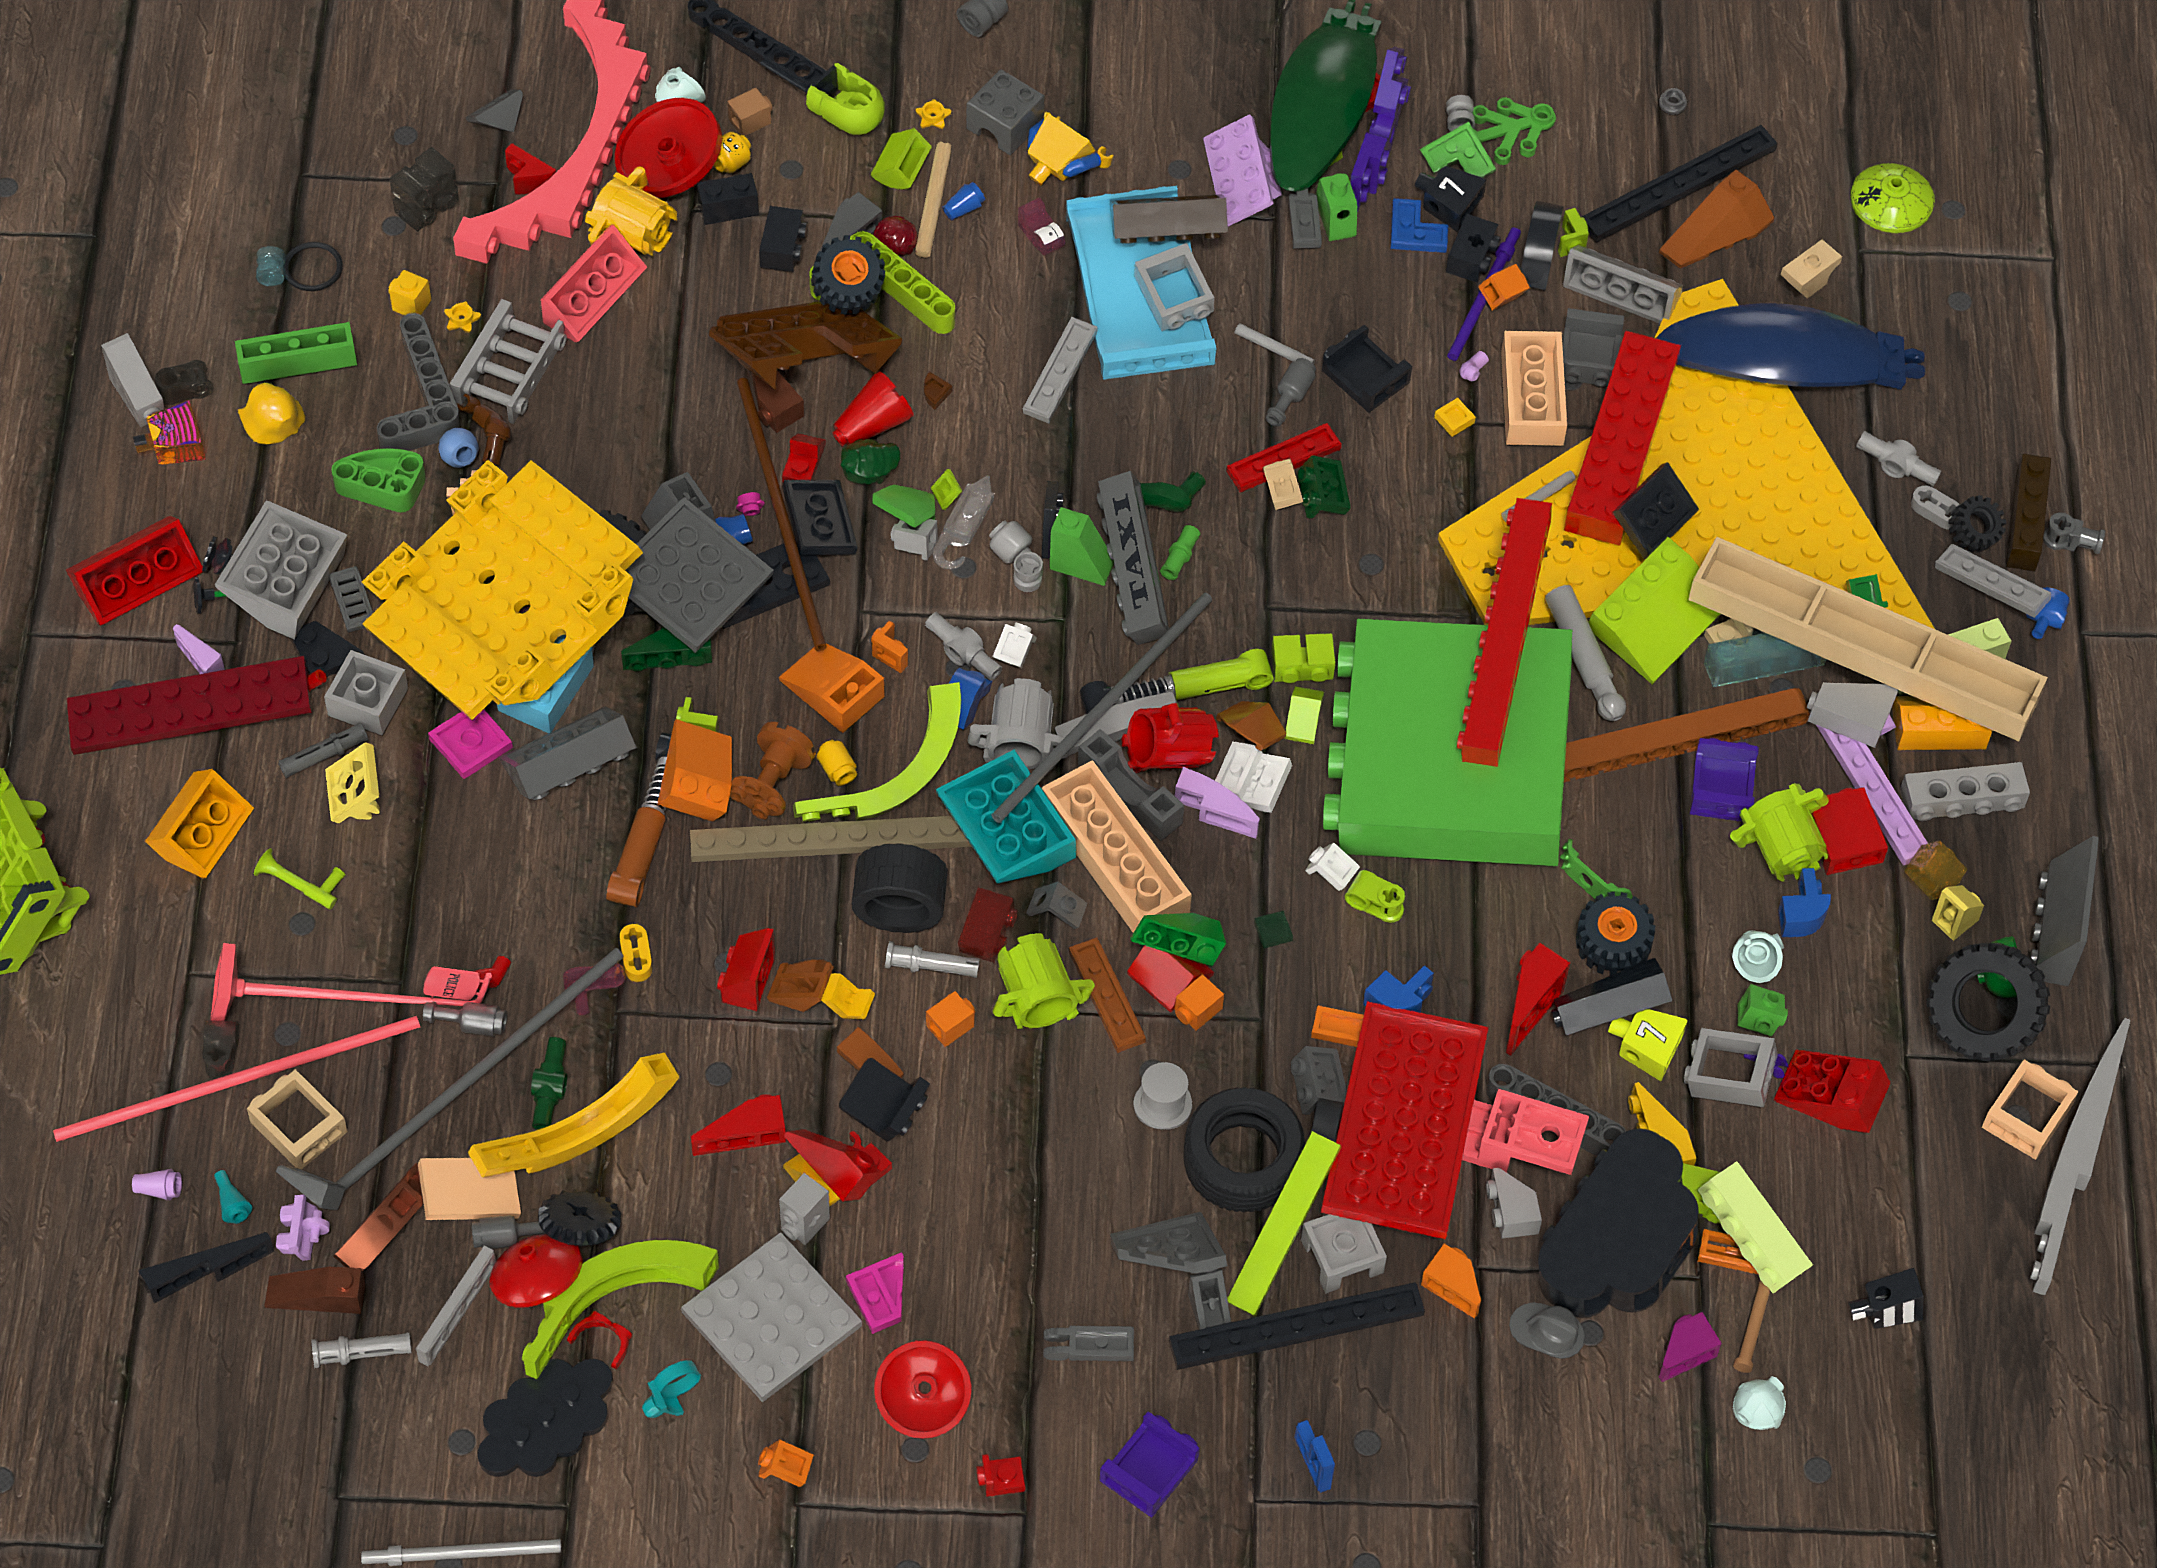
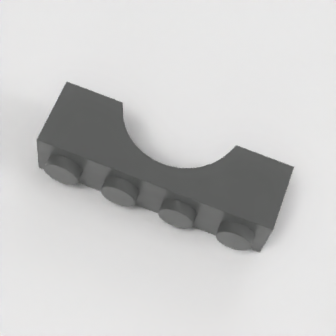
M1099 729L1079 745L1078 766L1093 760L1133 816L1160 841L1183 824L1184 804L1164 786L1154 788L1145 783L1128 766L1122 748L1104 731Z

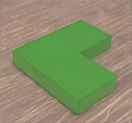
M1469 121L1420 149L1434 175L1442 167L1450 166L1459 161L1464 172L1482 178L1496 171L1494 164Z

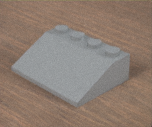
M266 500L215 583V587L267 628L295 639L330 580L329 575L335 572L344 557L347 534Z

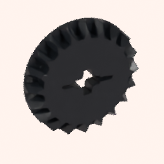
M574 1189L568 1193L562 1190L560 1195L551 1194L550 1199L543 1200L542 1207L539 1208L538 1223L544 1233L560 1242L578 1246L594 1245L607 1241L618 1232L621 1226V1212L618 1211L617 1204L611 1203L610 1197L601 1198L599 1192L591 1194L588 1190L578 1192Z

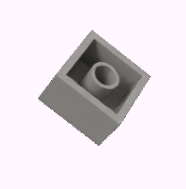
M350 650L324 696L328 716L352 725L361 723L364 729L383 735L408 690L405 669Z

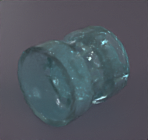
M273 246L259 249L256 256L258 264L256 268L257 281L266 286L281 284L285 276L283 268L285 264L284 251Z

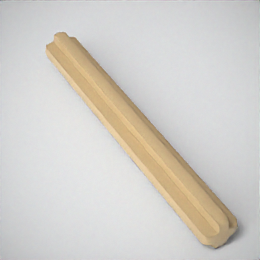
M939 142L936 145L915 254L918 257L928 258L931 255L951 155V145L948 142Z

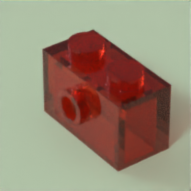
M978 887L958 941L961 953L995 963L1000 950L1004 946L1006 947L1008 938L1004 936L1007 927H1013L1018 910L1014 909L1013 898Z

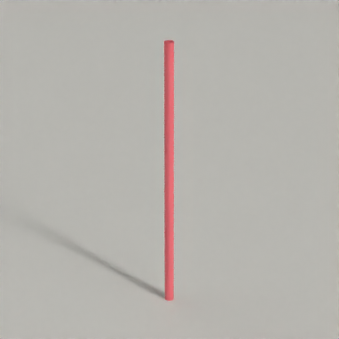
M417 1016L407 1018L53 1130L56 1142L408 1032L420 1028Z

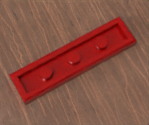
M1325 423L1227 465L1226 472L1241 493L1267 481L1263 469L1264 466L1277 461L1291 459L1293 468L1297 469L1311 455L1324 457L1341 450V442L1329 424Z

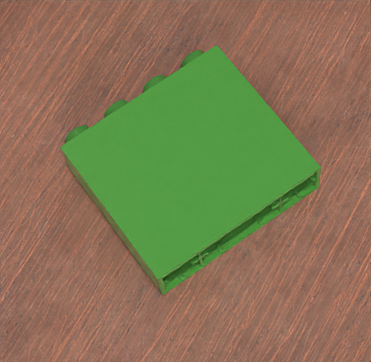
M1357 619L1355 642L1340 641L1338 653V677L1352 678L1351 691H1335L1333 706V727L1347 728L1346 743L1330 742L1328 778L1342 779L1341 794H1325L1323 829L1339 831V848L1349 855L1558 866L1573 630L1528 627L1498 767L1462 762V749H1457L1459 732L1466 729V724H1463L1465 706H1471L1472 699L1468 698L1471 680L1476 681L1478 675L1474 673L1475 659L1477 655L1482 656L1483 649L1479 648L1482 630L1487 631L1488 625Z

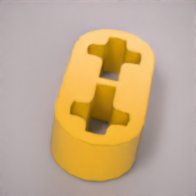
M638 924L627 925L620 932V946L624 956L625 974L632 981L642 982L648 979L652 973V960L647 932ZM636 935L638 939L637 948H632L630 936ZM640 957L642 970H636L634 958Z

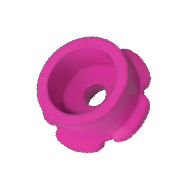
M745 493L737 497L738 504L736 509L742 512L744 516H753L760 513V509L765 503L761 500L759 493Z

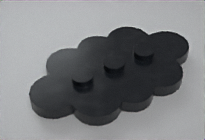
M550 1359L538 1379L521 1378L513 1382L509 1387L507 1399L496 1400L485 1409L483 1424L488 1436L480 1443L477 1451L479 1465L482 1470L496 1477L506 1476L517 1468L529 1476H544L556 1466L558 1457H571L578 1453L582 1448L584 1436L600 1432L607 1423V1405L603 1398L611 1391L613 1385L612 1372L608 1365L601 1360L587 1359L572 1367L564 1360Z

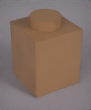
M757 88L727 101L728 119L740 135L746 136L771 124L772 104L769 98L762 96Z

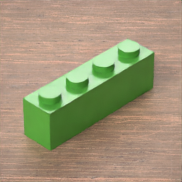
M350 322L235 341L243 384L357 365Z

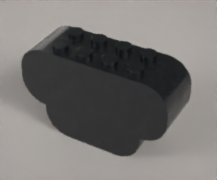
M1629 1130L1618 1136L1608 1150L1603 1149L1594 1162L1596 1168L1590 1176L1586 1174L1577 1187L1579 1193L1573 1201L1568 1200L1562 1207L1559 1214L1562 1218L1556 1226L1551 1225L1542 1238L1544 1244L1538 1257L1539 1282L1542 1294L1550 1304L1567 1308L1576 1318L1595 1316L1601 1313L1609 1304L1624 1312H1640L1650 1308L1660 1298L1697 1241L1699 1208L1693 1193L1683 1185V1160L1681 1154L1672 1142L1651 1130Z

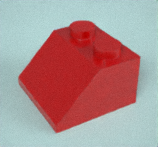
M765 928L739 935L736 945L730 946L726 963L729 964L727 971L721 972L717 984V989L721 990L722 1003L758 1011L775 962L774 929Z

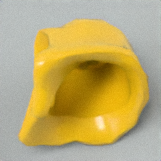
M270 383L257 385L251 391L246 406L238 409V414L247 434L254 442L260 444L282 442L289 436L298 433V429L305 422L304 411L300 403L285 389Z

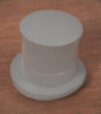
M1162 1062L1150 1066L1144 1072L1141 1080L1142 1086H1140L1135 1094L1133 1101L1134 1111L1142 1123L1152 1128H1177L1187 1122L1192 1112V1098L1187 1089V1075L1183 1069L1172 1063Z

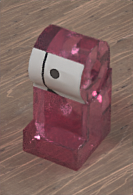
M1041 198L1018 208V226L1041 254L1046 255L1065 246L1063 232L1046 212L1045 204Z

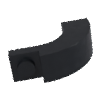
M1536 201L1521 267V272L1525 275L1530 287L1546 290L1564 210L1562 205Z

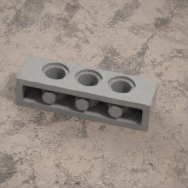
M2022 762L1905 774L1900 787L1904 806L1913 820L1918 819L1920 821L1943 816L1956 818L1963 814L1972 813L1985 815L1992 811L2001 810L2014 812L2025 808L2030 794Z

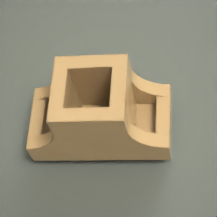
M1822 239L1784 266L1781 276L1806 298H1809L1827 284L1830 274L1841 263L1842 256Z

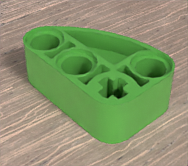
M374 449L359 452L336 461L331 469L335 491L338 494L401 513L407 512L414 506L426 480L424 463L420 454L403 449Z

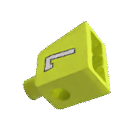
M1646 1009L1637 1012L1632 1022L1623 1018L1612 1020L1608 1032L1623 1038L1619 1052L1622 1058L1657 1080L1662 1081L1682 1040L1688 1020Z

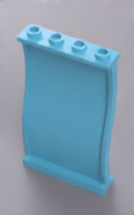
M1161 186L1155 189L1132 190L1124 193L1104 194L1087 198L1078 197L1066 200V220L1069 222L1076 249L1090 324L1098 328L1094 341L1101 364L1103 380L1215 364L1216 344L1215 340L1211 337L1206 317L1190 320L1176 329L1169 328L1161 331L1134 277L1135 262L1185 243L1188 244L1192 252L1190 240H1176V235L1165 236V241L1148 242V237H1137L1136 243H1120V239L1113 237L1110 201L1178 197L1177 186ZM1187 268L1152 280L1165 309L1201 296Z

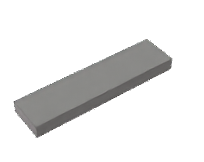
M1071 317L1023 407L1024 414L1048 424L1050 423L1098 332L1097 326Z
M1951 544L1935 562V569L2034 618L2051 600V592L1954 544Z
M483 1246L416 1347L420 1363L428 1367L432 1364L489 1278L491 1270L496 1263L494 1250Z

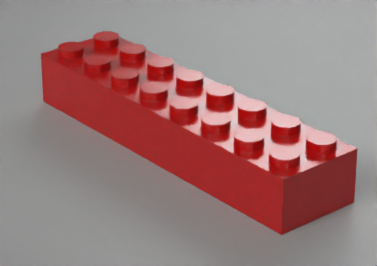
M1625 331L1568 507L1564 531L1621 545L1625 530L1613 514V511L1639 487L1676 370L1681 345Z

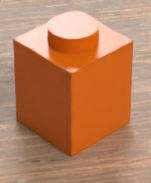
M1517 264L1491 275L1478 286L1491 310L1516 300L1530 289L1525 275L1520 271Z
M1202 974L1176 996V1016L1183 1024H1189L1197 1031L1223 1009L1224 993Z
M954 991L926 1011V1026L946 1047L974 1027L975 1009L967 998L962 999Z

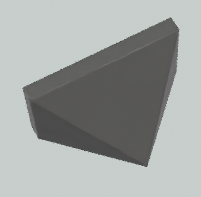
M521 89L509 90L466 116V119L471 123L514 132L523 93Z

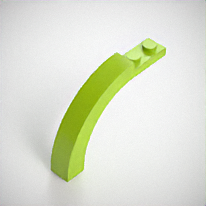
M960 682L930 686L928 688L929 715L923 743L914 760L898 776L869 791L795 802L793 805L794 817H802L803 822L821 819L820 814L832 813V817H843L850 815V810H854L856 821H861L885 814L913 798L937 773L952 747L960 718Z
M651 1240L619 1246L587 1260L582 1264L578 1277L567 1290L554 1299L543 1303L545 1318H543L539 1325L538 1335L533 1343L529 1342L526 1345L522 1354L526 1375L538 1379L575 1319L592 1303L615 1290L648 1282L677 1283L701 1291L705 1290L719 1268L718 1251L704 1245L685 1241Z

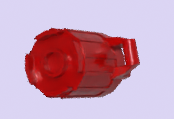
M1171 703L1161 708H1140L1135 711L1130 719L1127 734H1123L1121 740L1122 747H1128L1127 754L1130 760L1128 761V766L1135 773L1149 768H1196L1212 762L1217 751H1211L1212 740L1215 737H1219L1217 723L1212 714H1206L1204 710L1198 709V707L1179 708L1177 703Z

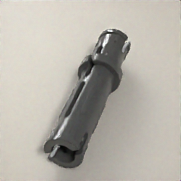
M358 723L338 734L335 732L329 734V738L279 760L278 764L284 777L288 778L336 754L338 756L345 754V750L368 741V736L362 724Z

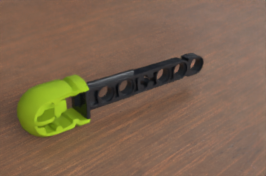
M713 0L688 1V15L693 22L703 28L707 26L712 34L807 93L806 104L808 109L819 116L822 115L825 120L850 134L862 135L872 131L882 121L885 102L879 89L857 74L850 72L849 69L841 64L836 63L828 70H825L726 8L719 7V4ZM704 6L707 10L699 13L695 12L694 8ZM717 19H725L727 20V23H725L724 25H716L714 24V21H716ZM740 31L748 33L743 38L734 36L735 33ZM779 57H786L789 59L786 63L783 64L775 62V60ZM799 70H807L810 72L806 76L796 75V72H798ZM838 89L841 90V92L835 98L830 97Z

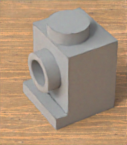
M928 519L915 528L902 520L898 524H894L891 531L894 549L921 554L923 560H928L938 545L937 520Z

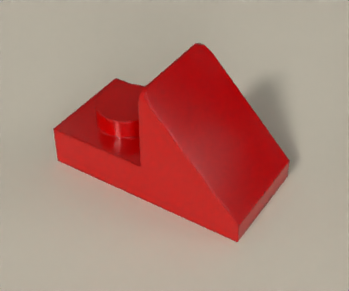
M513 143L505 149L507 168L515 175L513 177V185L516 195L533 192L556 173V169Z
M800 433L790 438V454L782 474V483L784 480H813L826 445V439Z

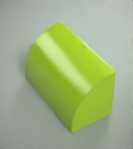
M915 128L894 133L890 136L870 175L881 184L891 188H911L932 146Z

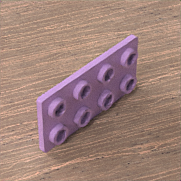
M1247 115L1204 137L1203 140L1215 193L1226 197L1228 226L1273 205V199L1282 195L1280 186L1276 183L1272 174L1270 149L1258 138L1255 121L1251 115Z

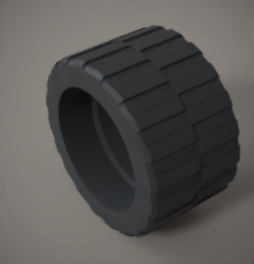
M896 843L871 847L869 850L867 849L862 852V855L857 859L851 902L852 910L860 920L880 930L910 933L929 929L938 924L943 917L948 868L939 856L914 845Z

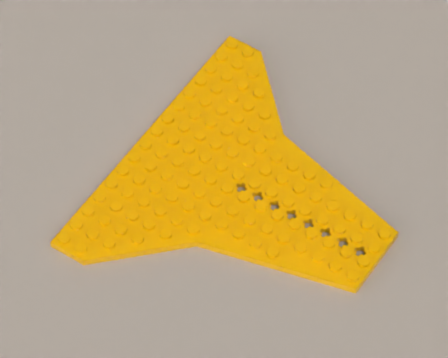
M1720 279L1682 292L1669 320L1663 317L1655 338L1664 329L1683 319L1708 311L1738 306L1724 280ZM1677 364L1639 484L1640 486L1661 464L1668 462L1698 506L1699 510L1670 539L1687 552L1699 568L1715 538L1719 537L1848 592L1846 580L1877 574L1882 601L1888 602L1886 609L1935 629L1787 385L1762 383L1713 374ZM1591 436L1438 533V541L1484 625H1489L1485 624L1487 606H1493L1494 599H1490L1492 583L1499 580V575H1496L1498 557H1504L1505 553L1504 550H1501L1503 534L1509 533L1510 526H1507L1506 522L1502 519L1501 513L1515 505L1517 498L1524 499L1569 470L1574 473L1576 479L1543 500V502L1552 503V518L1545 547L1547 557L1543 558L1529 625L1555 622L1546 603L1545 596L1553 589L1563 585H1571L1586 618H1590L1592 613L1645 560L1626 532H1624L1621 545L1619 546L1564 531L1568 507ZM1568 540L1573 542V548H1569L1567 545L1562 546L1561 544L1563 541ZM1485 568L1494 569V576H1490L1489 573H1483Z

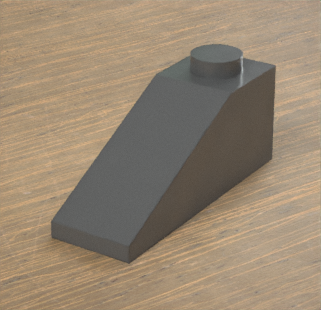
M857 192L851 198H846L838 207L823 245L825 243L831 245L833 238L838 237L842 241L843 236L850 235L851 237L853 234L861 231L869 232L873 235L875 227L882 220V210L860 192Z

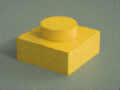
M1456 398L1436 410L1434 418L1453 437L1473 425L1476 417L1459 398Z

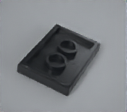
M1667 462L1661 464L1613 511V514L1643 559H1646L1667 537L1671 538L1699 508Z
M784 480L782 488L799 554H856L858 547L840 480Z

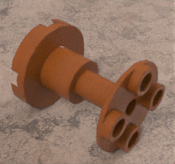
M779 722L765 723L757 735V743L765 753L760 761V766L763 770L759 777L755 779L753 777L737 776L731 781L730 797L737 802L743 803L751 809L754 816L766 820L769 815L779 816L786 809V802L780 793L773 788L778 778H785L791 768L804 769L809 767L816 755V751L812 752L811 750L814 746L812 741L805 734L787 725L786 729L778 728Z

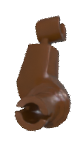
M464 394L463 396L468 399V404L466 407L458 404V409L473 415L472 419L484 429L485 437H487L481 462L485 463L489 460L499 467L504 442L510 440V427L499 413L487 405L481 404L479 399Z

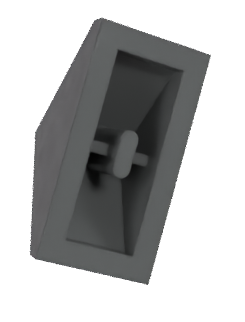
M1217 1269L1211 1273L1190 1275L1188 1296L1198 1329L1231 1323L1222 1269Z

